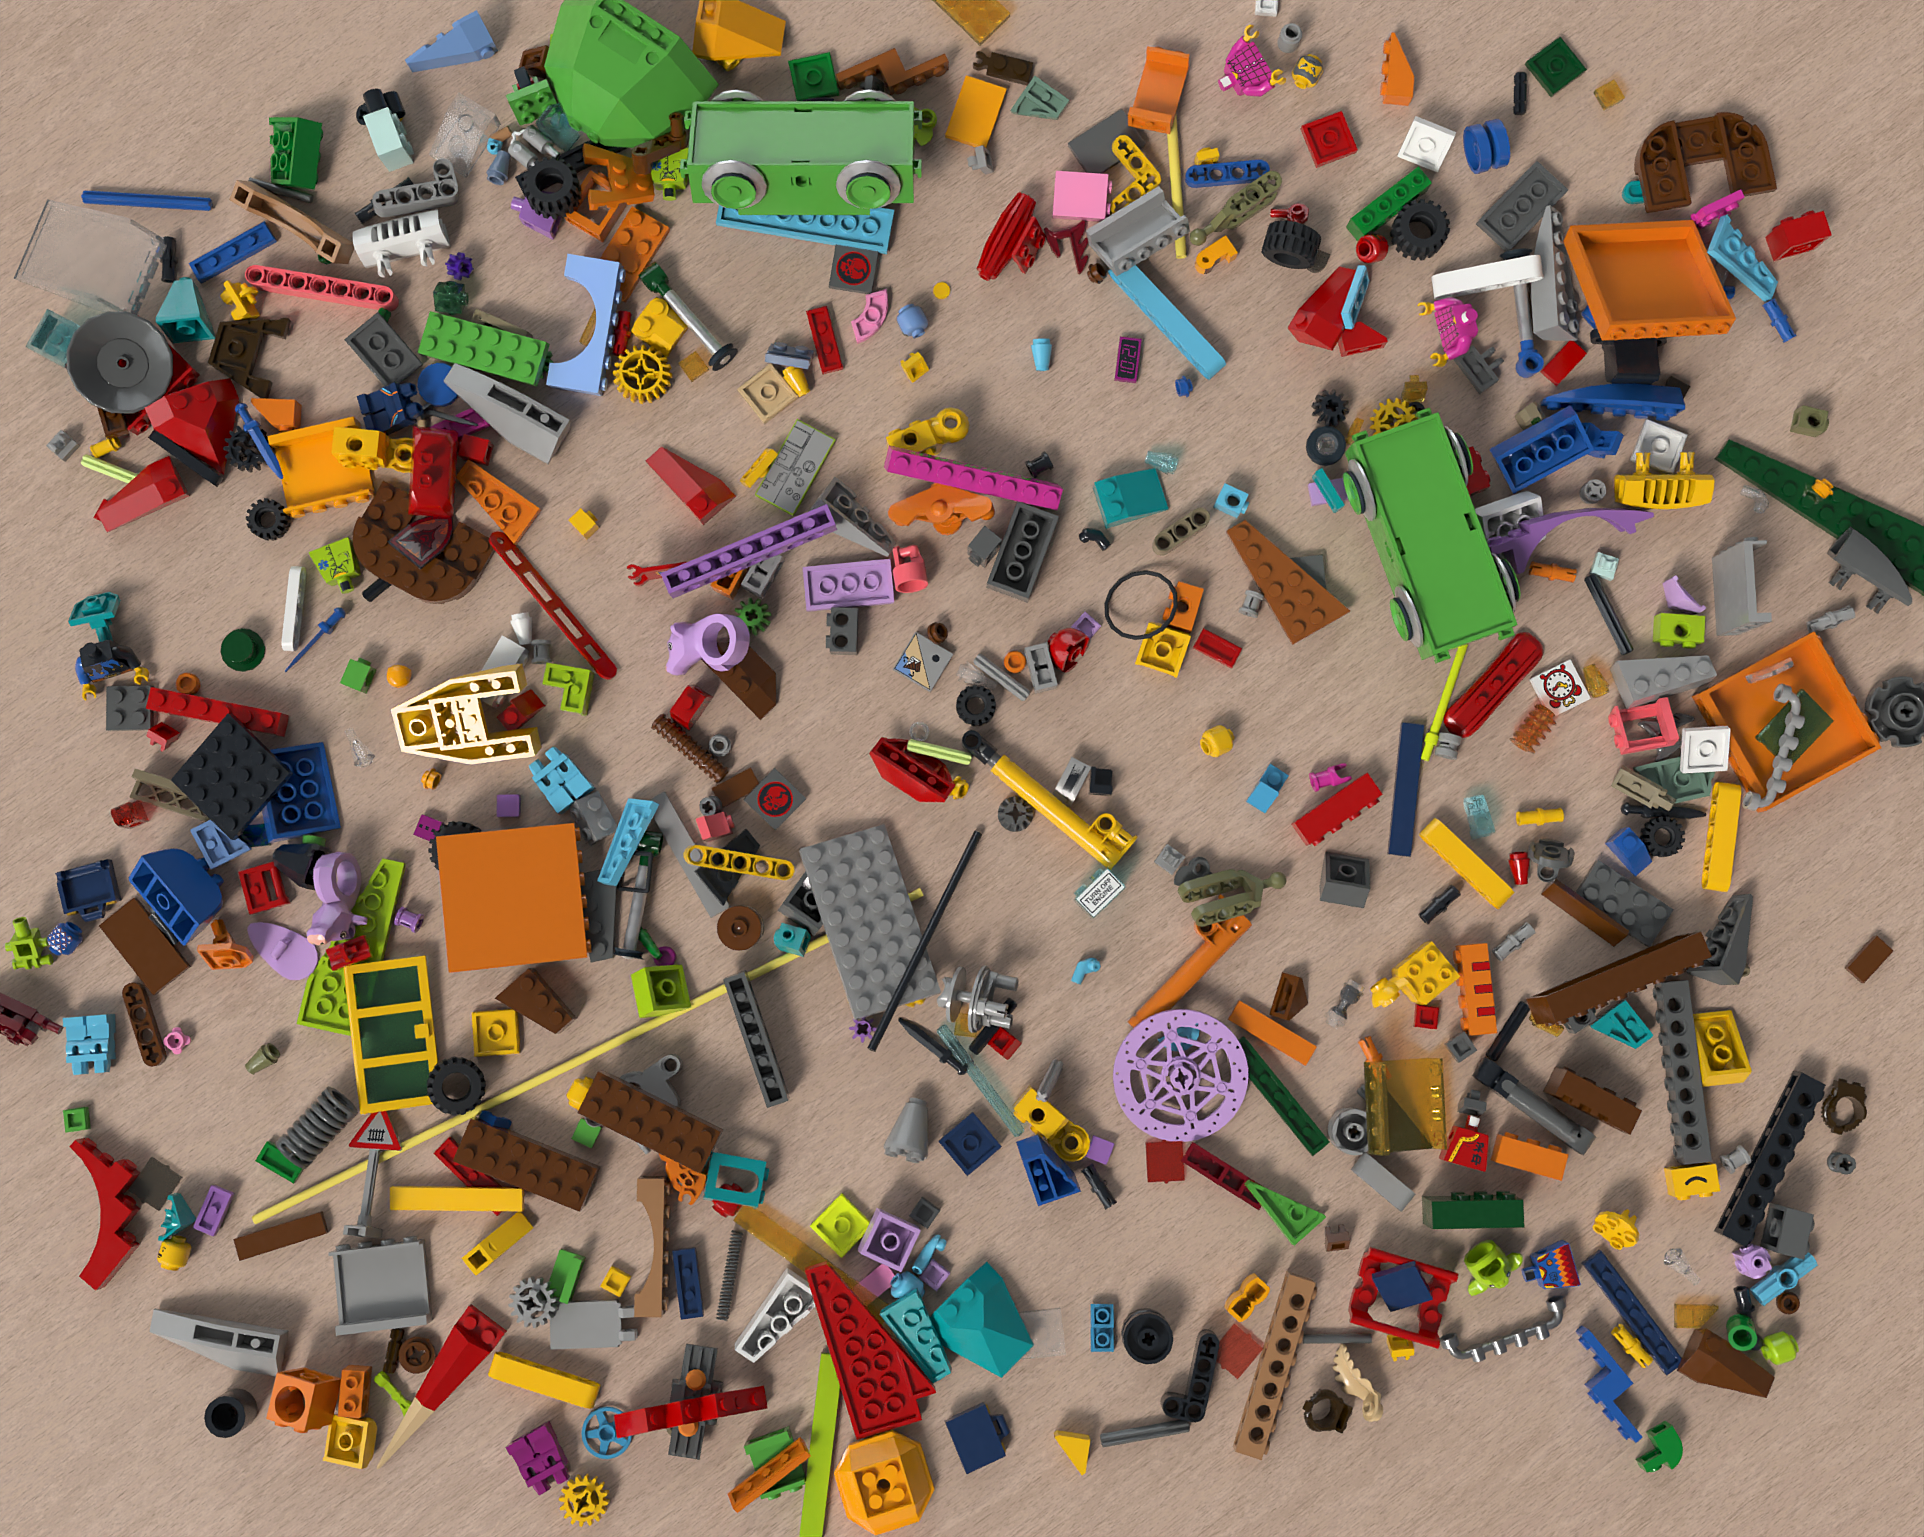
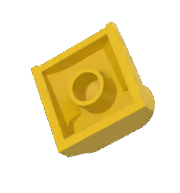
M655 297L636 319L631 333L650 347L653 346L656 351L660 350L662 355L668 358L670 352L689 327L666 301Z
M1149 621L1145 634L1155 631L1163 624ZM1167 626L1164 631L1142 640L1135 664L1161 671L1177 678L1191 635Z
M334 1414L332 1424L328 1426L325 1453L322 1461L359 1469L367 1468L374 1455L377 1434L375 1421L369 1417H338V1414Z

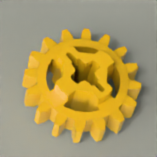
M1390 398L1387 399L1386 405L1380 402V410L1373 409L1376 416L1370 417V420L1374 422L1370 429L1376 430L1373 434L1376 435L1383 432L1382 430L1387 431L1418 419L1415 417V414H1412L1415 408L1412 406L1408 407L1409 402L1407 401L1401 404V399L1396 398L1394 403ZM1396 408L1402 409L1405 412V415H1399V412ZM1394 418H1395V419H1397V422L1394 423V427H1393V426H1391L1390 424L1394 422Z
M588 1473L584 1479L578 1474L575 1477V1482L570 1479L567 1482L568 1487L564 1486L561 1491L565 1495H561L559 1501L564 1502V1504L559 1509L566 1510L564 1518L566 1519L570 1516L572 1518V1525L577 1520L580 1527L584 1525L585 1521L591 1526L594 1523V1519L600 1521L602 1518L601 1514L606 1513L607 1508L605 1505L609 1504L610 1499L605 1498V1496L608 1495L609 1490L602 1489L605 1483L601 1482L598 1484L597 1476L591 1480ZM583 1485H584V1486H587L586 1488H583V1489L576 1488V1487H578V1486H583ZM594 1490L598 1494L599 1499L596 1498ZM588 1493L586 1503L581 1508L583 1496ZM587 1511L591 1512V1514L587 1515L582 1514Z

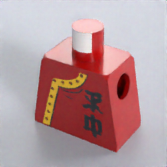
M1467 1115L1464 1128L1453 1125L1439 1155V1159L1486 1172L1489 1136L1478 1132L1481 1119Z

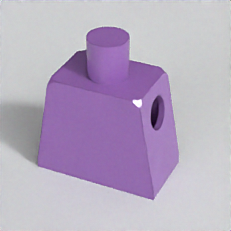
M542 191L543 193H547V194L554 193V192ZM514 196L511 202V209L520 212L519 219L522 224L554 240L562 216H557L558 219H552V216H549L548 219L543 218L542 214L539 216L535 213V210L531 209L526 197L522 199Z

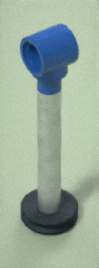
M1528 248L1515 249L1504 252L1499 257L1503 258L1502 261L1530 256L1533 250ZM1525 283L1513 286L1521 347L1515 369L1519 376L1530 378L1543 368L1544 360L1538 353V350L1534 349L1527 284ZM1526 361H1530L1533 364V369L1527 367Z

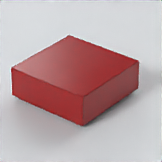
M1415 1004L1413 1027L1437 1030L1439 1007Z

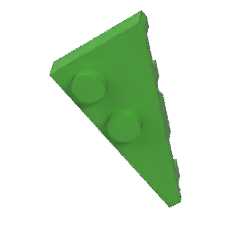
M1250 1180L1244 1183L1284 1236L1294 1246L1326 1218L1324 1214Z

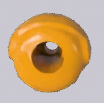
M402 665L388 667L387 681L391 686L403 688L409 684L412 672L408 667Z

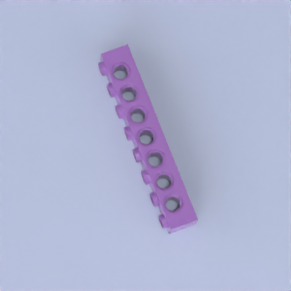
M826 504L660 574L669 595L674 599L837 530V527Z

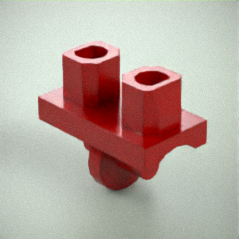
M366 935L326 949L332 971L373 957Z

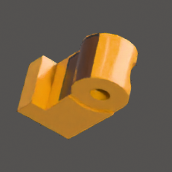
M1225 235L1197 255L1195 268L1201 274H1208L1222 260L1226 259L1228 263L1235 260L1238 252Z

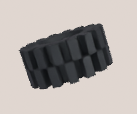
M264 498V501L261 499L257 500L258 504L252 503L250 505L253 507L252 510H247L249 516H246V520L249 523L246 524L253 534L264 540L269 541L270 539L274 541L276 537H283V532L287 533L286 526L290 527L291 523L288 520L291 518L283 512V505L268 498ZM266 512H273L276 516L274 525L268 528L263 527L261 524L262 515Z
M973 685L966 687V689L960 692V695L957 697L956 710L959 718L964 723L971 726H981L989 722L994 716L996 702L994 695H992L989 689L984 688V686ZM978 697L983 700L985 707L981 713L973 714L968 710L967 703L971 698Z
M1670 817L1653 818L1644 824L1645 828H1641L1640 832L1643 834L1640 836V839H1643L1648 853H1651L1652 856H1672L1678 853L1677 850L1682 849L1683 845L1681 843L1685 842V838H1682V835H1685V831L1680 829L1682 825L1677 824V820L1670 819ZM1660 828L1667 830L1670 834V841L1665 846L1659 845L1655 841V833Z

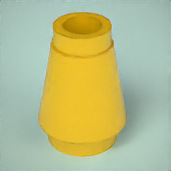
M789 366L782 371L784 374L783 378L798 394L799 398L810 392L803 368Z

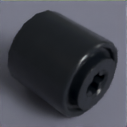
M236 1388L225 1392L210 1402L205 1410L204 1420L210 1433L220 1438L236 1435L254 1421L257 1414L256 1400L251 1393L244 1389ZM232 1407H235L236 1410L238 1411V1414L235 1415V1414H234V1411H235V1410H233V1409H231V1408H232Z

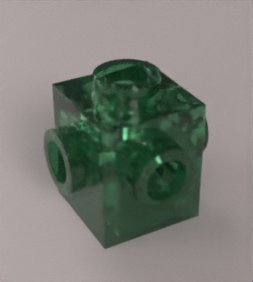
M455 281L438 282L433 291L435 312H447L450 315L461 314L464 307L468 305L469 294L465 292V284Z

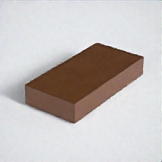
M750 767L716 785L712 790L715 796L721 800L722 808L747 796L757 786L759 781Z
M1874 935L1845 966V969L1860 983H1865L1891 955L1893 950L1877 935Z

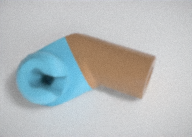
M508 126L490 135L487 143L489 153L496 155L501 150L504 140L511 137L512 131Z

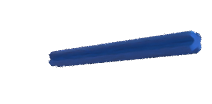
M86 190L81 195L85 204L211 211L213 207L212 200L204 197Z

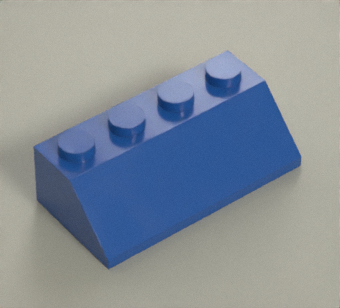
M1568 406L1489 450L1514 494L1594 451V448L1577 413L1571 406Z

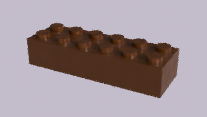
M604 1070L597 1072L577 1112L700 1174L704 1171L724 1130Z
M476 1116L470 1118L453 1159L456 1163L579 1212L585 1206L601 1167L509 1129L493 1126Z

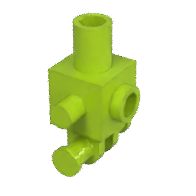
M26 917L14 919L12 923L15 933L10 942L5 943V950L7 952L13 951L15 957L12 960L13 969L17 970L25 967L27 970L32 969L33 965L35 968H41L42 965L46 964L53 965L52 954L41 956L43 949L49 946L47 937H41L39 928L30 929Z

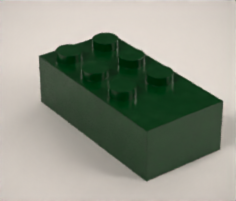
M1474 1191V1195L1465 1194V1192H1451V1196H1422L1423 1224L1431 1229L1525 1228L1523 1199L1516 1197V1194L1510 1193V1191H1496V1195L1487 1194V1191Z

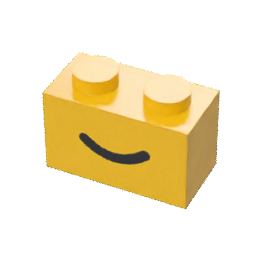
M1703 1162L1664 1168L1668 1195L1676 1197L1677 1200L1691 1199L1690 1195L1699 1194V1197H1711L1713 1192L1720 1191L1717 1167L1714 1163Z

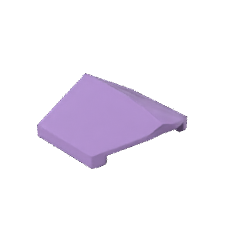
M1676 575L1663 583L1669 609L1689 615L1698 614L1706 609L1704 605L1700 606L1677 581L1679 578Z

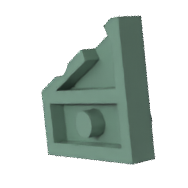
M1034 75L1010 111L1015 115L1058 120L1070 103V100Z

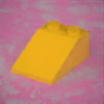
M1732 1011L1693 1014L1702 1087L1743 1083L1752 1070Z

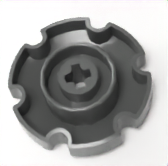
M1902 676L1883 681V688H1873L1866 699L1864 711L1870 714L1868 725L1877 734L1880 742L1890 740L1891 746L1895 748H1907L1921 744V737H1924V683L1921 682L1915 685L1912 677Z

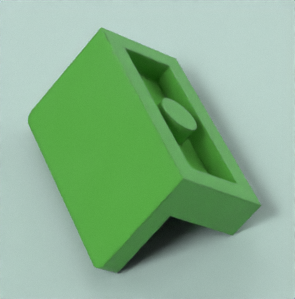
M563 1249L559 1250L549 1280L551 1282L549 1288L550 1290L556 1288L557 1291L553 1296L559 1297V1302L568 1304L572 1301L586 1257Z

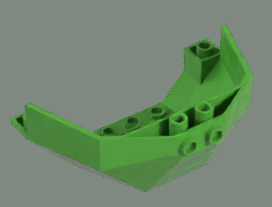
M564 0L561 4L544 65L545 72L569 125L576 131L581 130L586 133L591 141L595 143L600 142L604 146L633 148L670 133L669 115L674 112L683 114L685 130V111H692V102L708 101L718 88L719 84L681 37L626 1Z

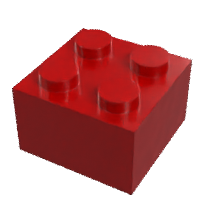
M1812 210L1796 219L1791 216L1781 220V224L1773 227L1772 232L1765 238L1774 262L1815 250L1832 236L1824 211L1815 213Z

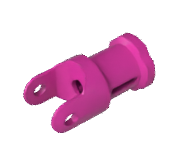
M1346 763L1327 767V770L1322 772L1309 773L1313 790L1317 792L1319 788L1329 785L1334 787L1352 779L1351 776L1340 778L1335 772L1347 766Z

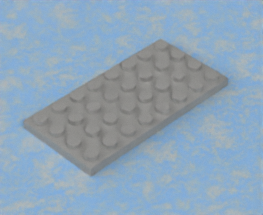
M885 824L799 850L854 1020L886 1011L922 938ZM927 949L898 1007L941 993Z

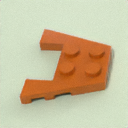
M584 143V164L607 166L610 191L589 190V210H598V206L607 205V208H613L616 204L625 202L627 205L653 202L655 194L651 173L647 175L636 174L633 169L632 158Z

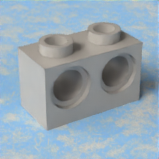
M776 555L751 566L741 583L742 587L763 599L784 563L783 557Z
M1047 642L1026 647L1024 653L1035 694L1056 689L1058 684Z

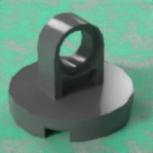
M1540 839L1539 843L1535 844L1534 841L1530 843L1528 856L1533 862L1538 864V878L1543 882H1552L1557 878L1559 869L1572 865L1575 852L1571 847L1569 850L1564 848L1563 842L1553 839ZM1544 867H1549L1554 872L1551 875H1544L1541 870Z

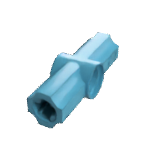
M1809 1252L1805 1255L1804 1260L1791 1257L1782 1265L1774 1266L1766 1277L1750 1288V1291L1754 1298L1761 1305L1765 1306L1786 1289L1794 1288L1800 1278L1818 1266L1817 1261ZM1786 1272L1787 1278L1784 1282H1781V1274Z

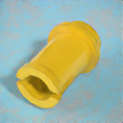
M118 437L106 438L101 442L91 445L90 450L95 458H100V456L111 451L117 452L121 447V442Z

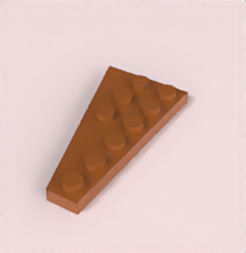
M1246 520L1226 531V534L1292 645L1351 612Z

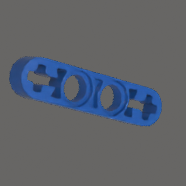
M1264 160L1194 165L1186 171L1185 182L1191 188L1252 183L1262 176L1256 171L1257 167L1264 170L1262 175L1269 172L1270 167ZM1248 167H1250V170H1249V172H1251L1250 177L1247 176V175H1248ZM1240 168L1243 170L1244 175L1241 178H1236L1233 176L1232 170ZM1213 170H1219L1222 173V178L1215 180L1211 177L1210 173ZM1204 171H1207V174H1206V179H1207V181L1204 180V179H1205V176H1203V175H1204ZM1192 173L1200 176L1197 181H1194V178L1191 177Z

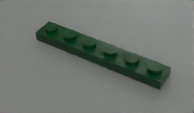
M1242 1036L1238 1041L1246 1056L1248 1078L1310 1155L1314 1156L1328 1145L1330 1141L1248 1040Z

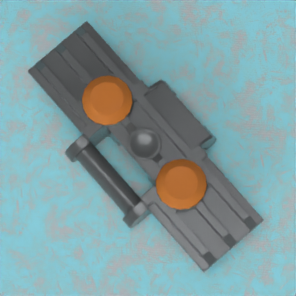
M686 1343L680 1381L672 1379L670 1403L701 1397L703 1388L711 1389L710 1395L720 1392V1388H723V1382L713 1380L718 1348ZM717 1419L672 1427L668 1455L700 1460L706 1424L716 1425Z

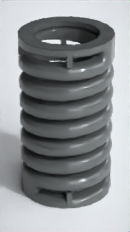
M328 1086L321 1093L322 1095L318 1096L319 1102L314 1101L311 1104V1108H307L305 1114L299 1117V1121H295L293 1127L287 1129V1134H283L275 1142L279 1151L290 1162L302 1169H306L317 1158V1154H320L323 1148L329 1145V1141H333L335 1135H338L342 1128L347 1126V1122H350L358 1114V1110L353 1103L332 1087ZM285 1147L289 1148L292 1153L290 1154ZM293 1154L297 1155L301 1160L295 1158Z

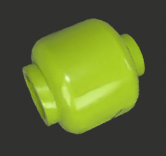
M1781 1331L1764 1337L1761 1351L1766 1360L1770 1359L1773 1364L1780 1365L1795 1360L1799 1348L1792 1335Z

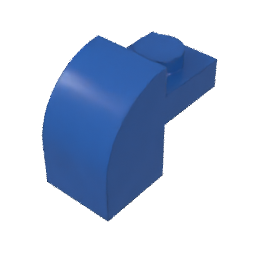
M1582 423L1594 448V451L1587 455L1604 459L1606 455L1617 454L1624 437L1621 432L1602 431L1592 423Z

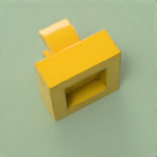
M919 352L915 354L910 353V358L905 362L904 360L900 361L902 369L912 383L929 371L923 356Z
M1387 1335L1386 1342L1393 1361H1397V1357H1405L1406 1360H1409L1410 1356H1414L1412 1341Z

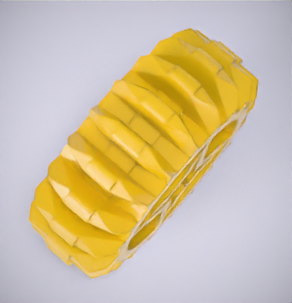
M645 345L641 346V350H638L637 346H633L634 352L631 353L626 349L625 353L627 356L619 355L621 363L615 362L614 364L619 369L613 371V375L617 377L613 381L615 385H619L617 390L619 393L623 392L625 399L630 397L633 403L637 399H639V403L642 405L645 399L652 403L651 397L654 396L657 400H660L658 393H667L664 386L670 387L671 383L666 379L673 377L672 373L668 372L672 367L670 364H666L668 362L667 357H662L660 350L655 352L653 346L648 351ZM647 360L655 362L659 366L660 371L648 368ZM638 361L634 368H629L634 362ZM645 370L647 375H644L645 377L641 380L639 373L641 374ZM626 378L637 381L639 389L630 387L626 382ZM656 381L652 387L647 389L650 382Z

